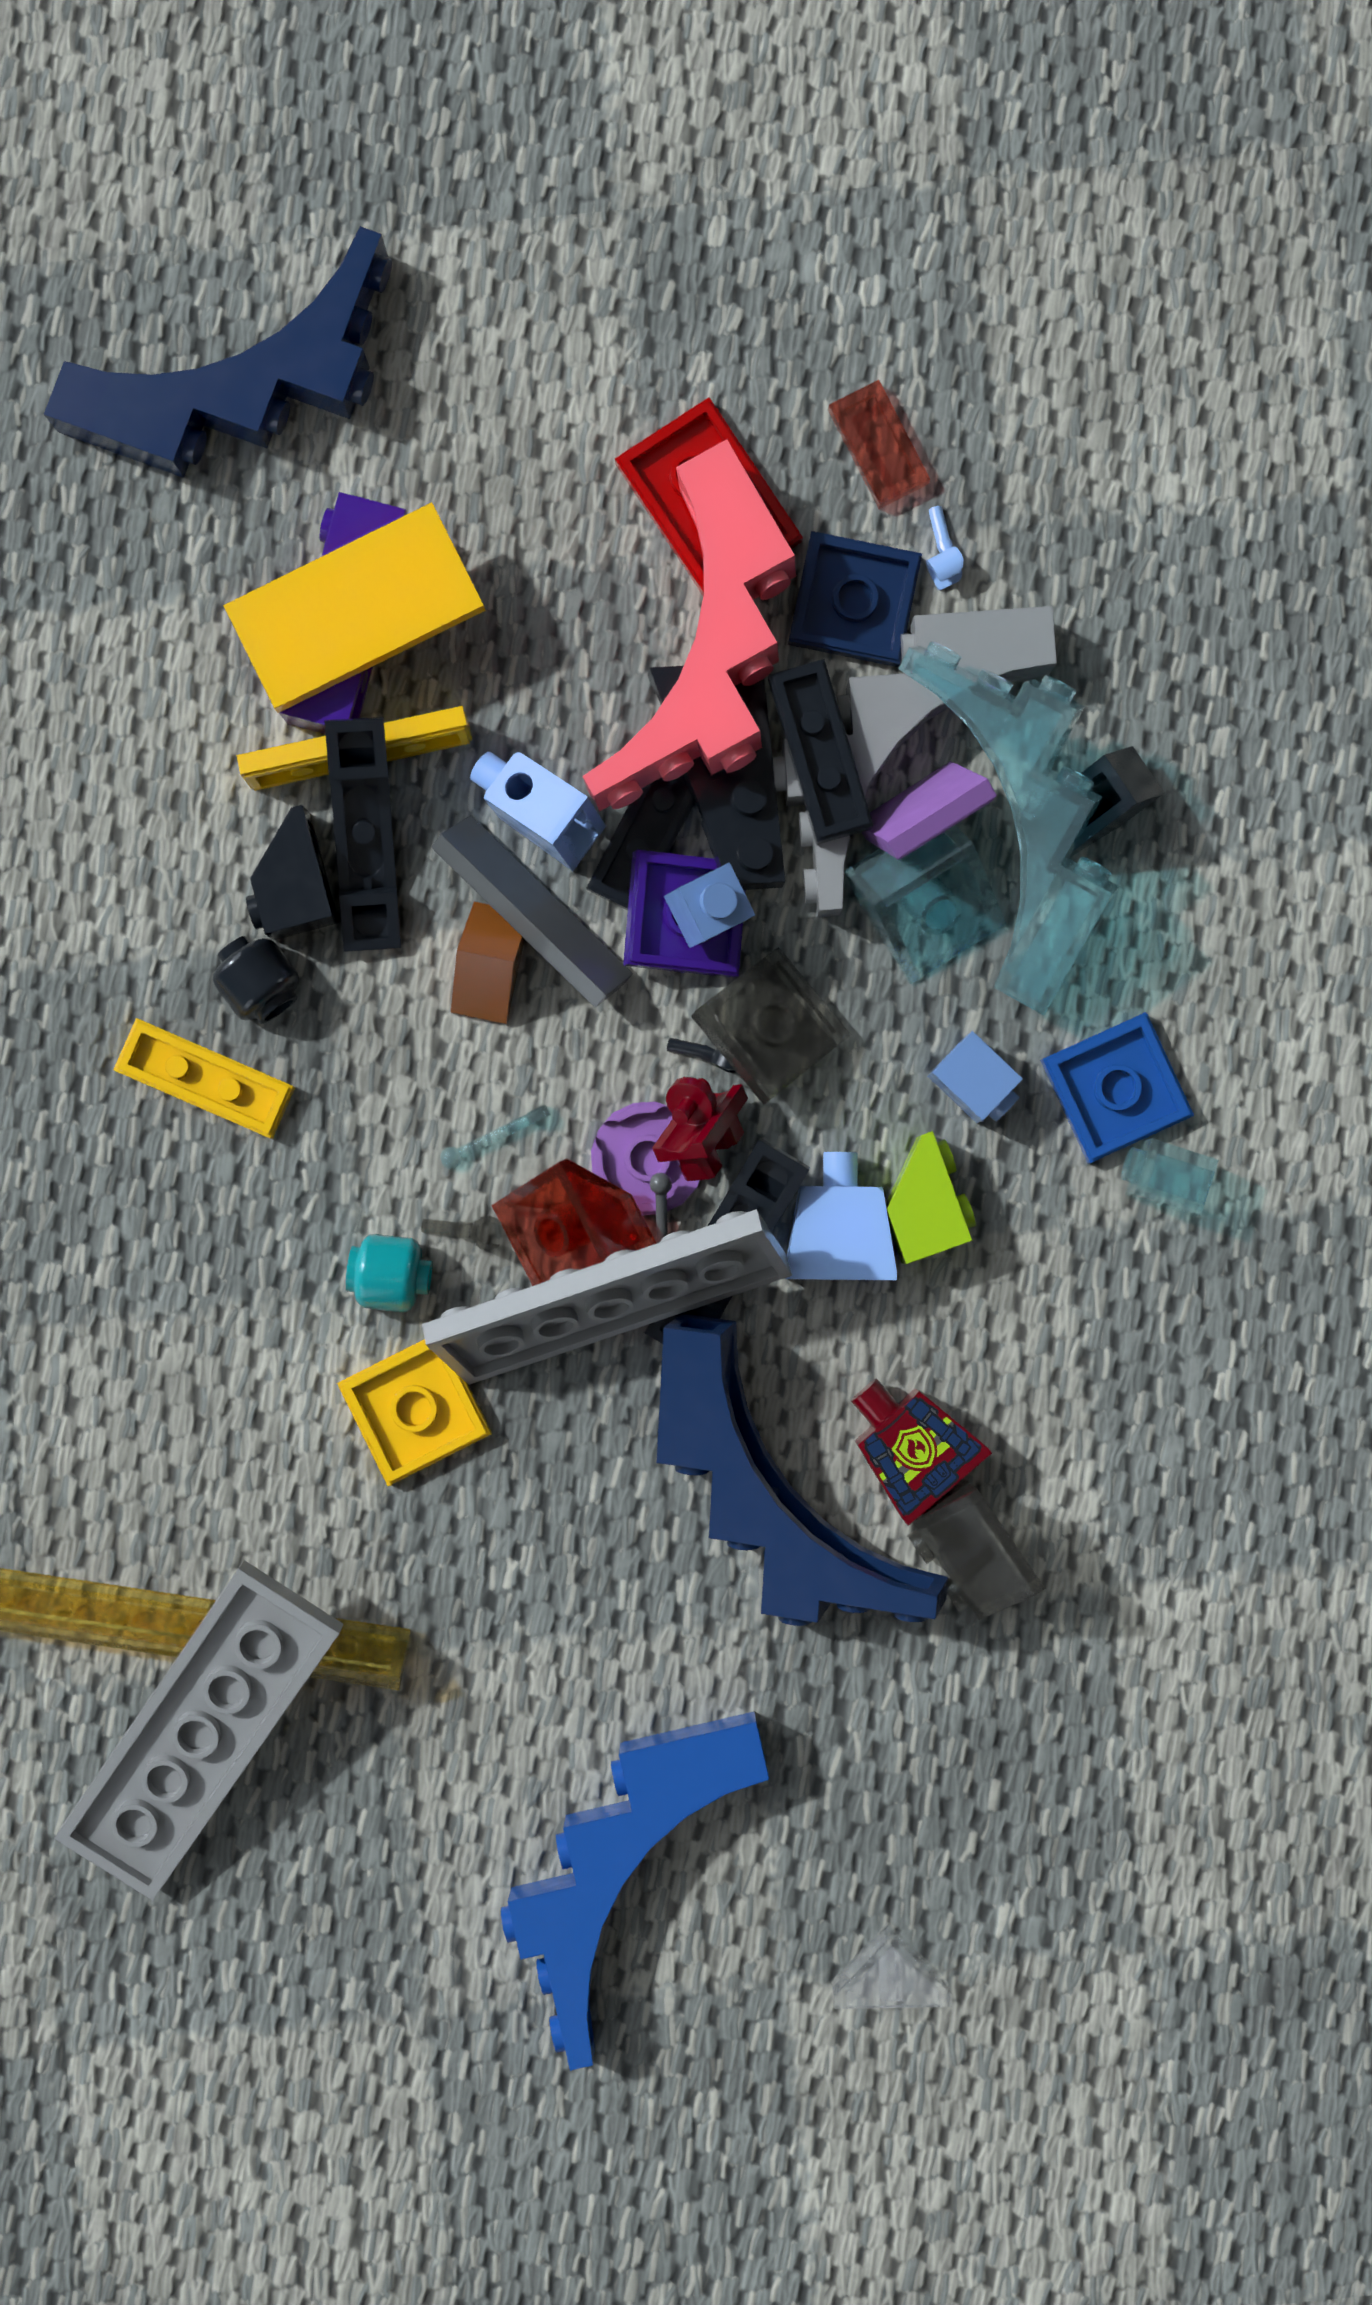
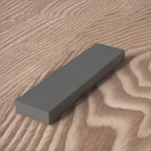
M471 815L441 833L432 845L434 851L593 1006H599L619 990L633 975L606 946Z

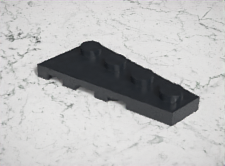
M684 666L649 668L648 678L654 694H657L660 705L679 679ZM763 679L750 686H744L741 682L735 688L760 729L762 748L755 751L756 757L752 762L737 771L726 773L725 769H722L711 776L700 756L693 760V767L683 775L690 794H693L702 818L701 825L717 868L730 862L743 890L782 888L785 883V872L774 783L765 681Z

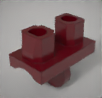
M682 1077L677 1079L666 1094V1103L672 1113V1120L652 1147L658 1162L677 1161L686 1181L714 1178L723 1166L716 1150L728 1149L736 1145L744 1134L737 1116L748 1100L743 1085H733L726 1092L713 1093L709 1082L703 1078Z

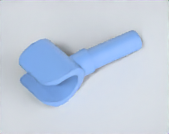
M934 506L929 509V515L936 546L940 554L926 560V567L937 589L942 590L961 580L964 560L959 549L955 546L953 547L942 506Z

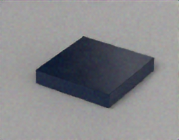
M811 531L788 645L899 667L902 657L900 637L901 634H906L923 553Z

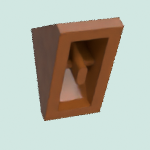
M474 901L456 953L451 1013L507 1024L525 939L489 904Z

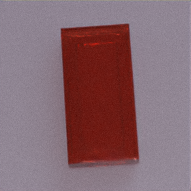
M880 380L828 405V412L878 509L930 483L931 479Z

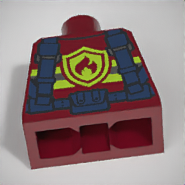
M876 1378L851 1399L854 1406L872 1425L855 1440V1443L897 1513L908 1526L992 1454L987 1446L917 1389H913L901 1401L897 1402Z

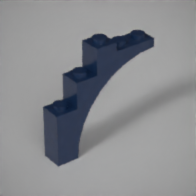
M360 226L340 267L314 301L279 332L241 354L197 369L154 375L105 372L64 361L45 409V417L59 433L182 478L186 474L189 463L198 464L204 453L207 435L202 430L203 426L267 449L272 434L281 435L286 427L290 413V403L285 401L286 397L350 419L356 404L365 405L373 386L374 374L369 371L370 366L364 350L354 344L362 346L365 343L372 323V312L368 311L374 291L382 293L390 278L392 260L387 258L388 254L382 234Z
M680 1314L664 1327L656 1463L674 1465L677 1472L685 1475H704L712 1471L709 1538L727 1541L729 1547L737 1550L748 1551L765 1547L761 1614L778 1616L782 1623L788 1625L804 1626L812 1622L818 1623L830 1604L836 1603L837 1608L845 1612L864 1613L871 1609L894 1613L897 1619L906 1622H923L928 1619H936L947 1599V1576L904 1566L862 1547L825 1521L792 1488L766 1450L748 1409L738 1367L736 1321Z

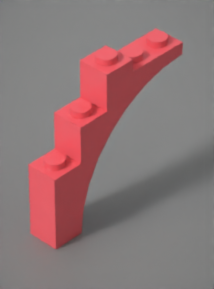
M727 439L676 467L679 488L697 527L703 553L704 596L696 637L679 679L653 718L620 751L583 775L587 790L599 812L609 806L612 809H620L631 804L642 795L643 790L641 788L661 777L664 781H671L682 776L693 767V760L700 756L712 776L722 769H725L726 773H731L745 767L755 759V751L762 748L760 729L735 686L741 682L744 686H750L763 680L773 671V665L779 662L778 642L753 600L758 597L761 600L773 598L790 585V579L796 577L795 555Z

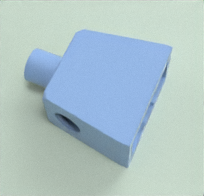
M486 752L479 758L472 769L470 779L486 790L484 800L495 814L572 872L606 827L586 795L520 752L513 754L507 763L492 752Z
M823 1152V1186L799 1187L787 1250V1259L792 1276L784 1279L897 1280V1269L883 1187H858V1152Z

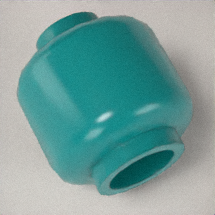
M370 1234L365 1237L360 1247H351L346 1270V1291L354 1292L357 1303L363 1308L402 1313L408 1312L416 1303L418 1294H429L433 1262L422 1260L420 1244L413 1238Z

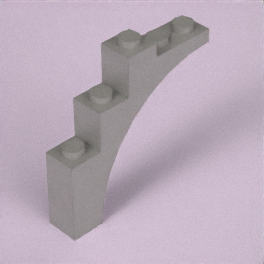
M1052 606L914 615L909 628L910 634H901L900 637L902 669H912V673L849 677L846 695L837 696L836 700L845 730H849L847 737L864 795H866L869 786L892 754L931 718L960 700L1006 682L1048 676L1057 663ZM784 739L782 757H772L776 792L785 791L786 806L804 805L786 740ZM799 812L801 847L812 846L813 869H803L805 904L816 903L817 917L839 916L843 909L844 861L850 836L816 845L807 812Z

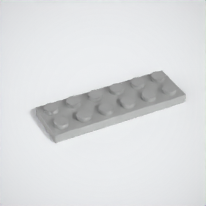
M757 1209L750 1212L737 1211L720 1217L715 1224L692 1232L677 1231L663 1237L660 1243L636 1251L621 1250L609 1255L604 1262L581 1270L566 1269L559 1271L551 1276L549 1281L529 1288L504 1290L497 1294L494 1300L473 1307L461 1306L451 1308L445 1311L440 1318L422 1324L426 1346L470 1385L790 1277L792 1273L787 1255Z
M243 1560L54 1839L153 1901L335 1641L342 1629L343 1623Z

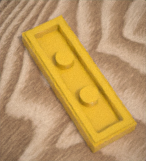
M138 1018L135 1019L113 1069L118 1073L270 1139H273L295 1090L293 1085Z

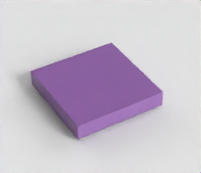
M950 761L871 811L870 816L873 828L861 833L866 840L896 859L901 860L995 800L994 798L997 795L988 778Z

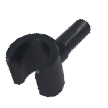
M724 1034L716 1050L707 1045L675 1038H669L667 1043L668 1052L700 1058L702 1061L710 1062L729 1073H737L742 1070L751 1053V1050L745 1043Z

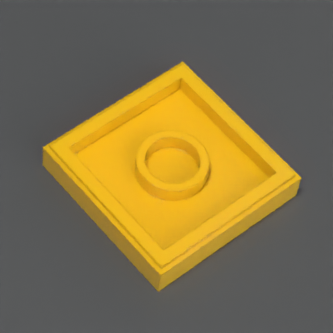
M425 1339L337 1383L387 1486L492 1434L468 1384L426 1346Z

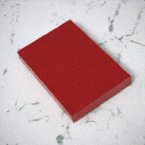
M710 397L615 458L616 466L703 596L704 564L697 527L681 494L676 470L677 466L727 439L790 548H794L803 541V536Z

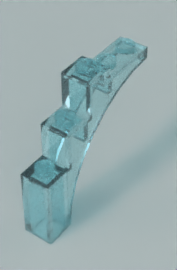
M930 641L927 649L921 645L909 647L898 669L935 693L969 727L994 765L1012 809L1021 855L1020 905L1011 947L994 988L1045 1015L1053 1006L1119 888L1118 885L1108 880L1112 873L1102 865L1085 857H1080L1078 863L1069 859L1102 796L1091 791L1094 782L1081 773L1068 767H1062L1060 773L1051 769L1085 706L1072 700L1077 692L1075 689L1051 676L1045 675L1041 683L1035 679L1025 681L1016 697L1009 693L1013 687L1011 682L986 669H981L978 676L958 666L962 657L945 646Z

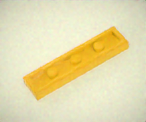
M463 706L384 723L387 762L470 744L472 740L469 722ZM326 736L236 755L240 775L254 791L329 775Z

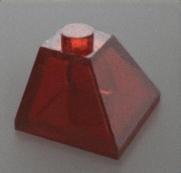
M568 1158L559 1161L491 1205L532 1286L549 1281L551 1276L559 1271L566 1269L581 1270L604 1262L609 1255L621 1250L636 1251L657 1244L632 1194Z

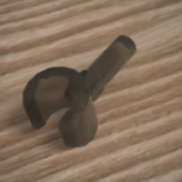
M481 1216L473 1222L423 1219L421 1231L422 1233L470 1239L477 1248L493 1250L499 1247L500 1244L481 1243L477 1238L476 1231L479 1225L484 1222L502 1223L492 1216Z

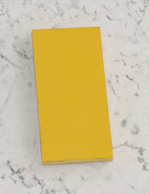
M432 502L223 605L277 713L486 611Z

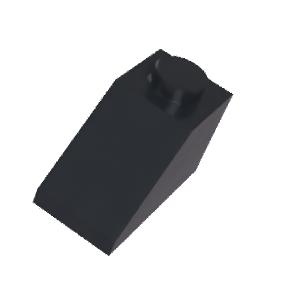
M1131 746L1103 755L1022 818L1020 822L1052 868L1126 823L1162 796L1164 791L1135 748Z
M303 805L291 807L250 877L254 895L246 897L248 912L256 930L263 928L265 935L274 941L340 923L311 814Z

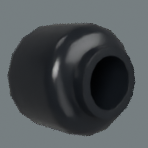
M241 936L226 945L218 953L217 956L222 963L213 974V983L236 1016L241 1020L257 1019L260 1024H264L276 1018L298 999L294 993L299 984L298 973L272 939L262 938L250 942L246 936Z

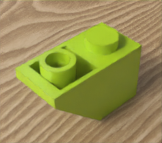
M933 1131L916 1138L886 1201L890 1232L902 1264H908L972 1241L968 1229L976 1226L975 1217L965 1194L956 1196L949 1174L957 1172L950 1147L945 1139L937 1142Z

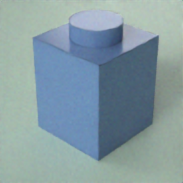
M730 862L664 896L689 948L755 916Z
M973 1031L967 1034L927 1076L976 1123L983 1121L988 1115L995 1122L998 1121L1020 1098L1013 1089L1023 1079Z

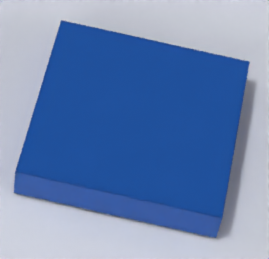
M1147 1012L1040 1060L1088 1164L1194 1116Z

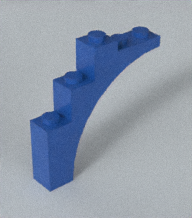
M755 1711L621 1742L619 1747L620 1759L611 1761V1769L617 1795L628 1794L629 1800L565 1816L564 1833L556 1834V1844L562 1869L572 1868L573 1873L511 1887L507 1901L508 1906L501 1907L504 1935L507 1943L517 1942L520 1960L544 1954V1958L536 1960L538 1979L543 1995L553 1994L557 2015L550 2016L549 2018L552 2041L556 2053L566 2051L570 2071L593 2065L595 2043L589 2004L591 1968L603 1924L623 1884L648 1851L686 1817L728 1793L769 1780Z

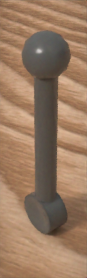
M656 1173L651 1177L649 1183L656 1199L657 1243H660L661 1239L668 1235L667 1193L672 1188V1181L665 1173Z

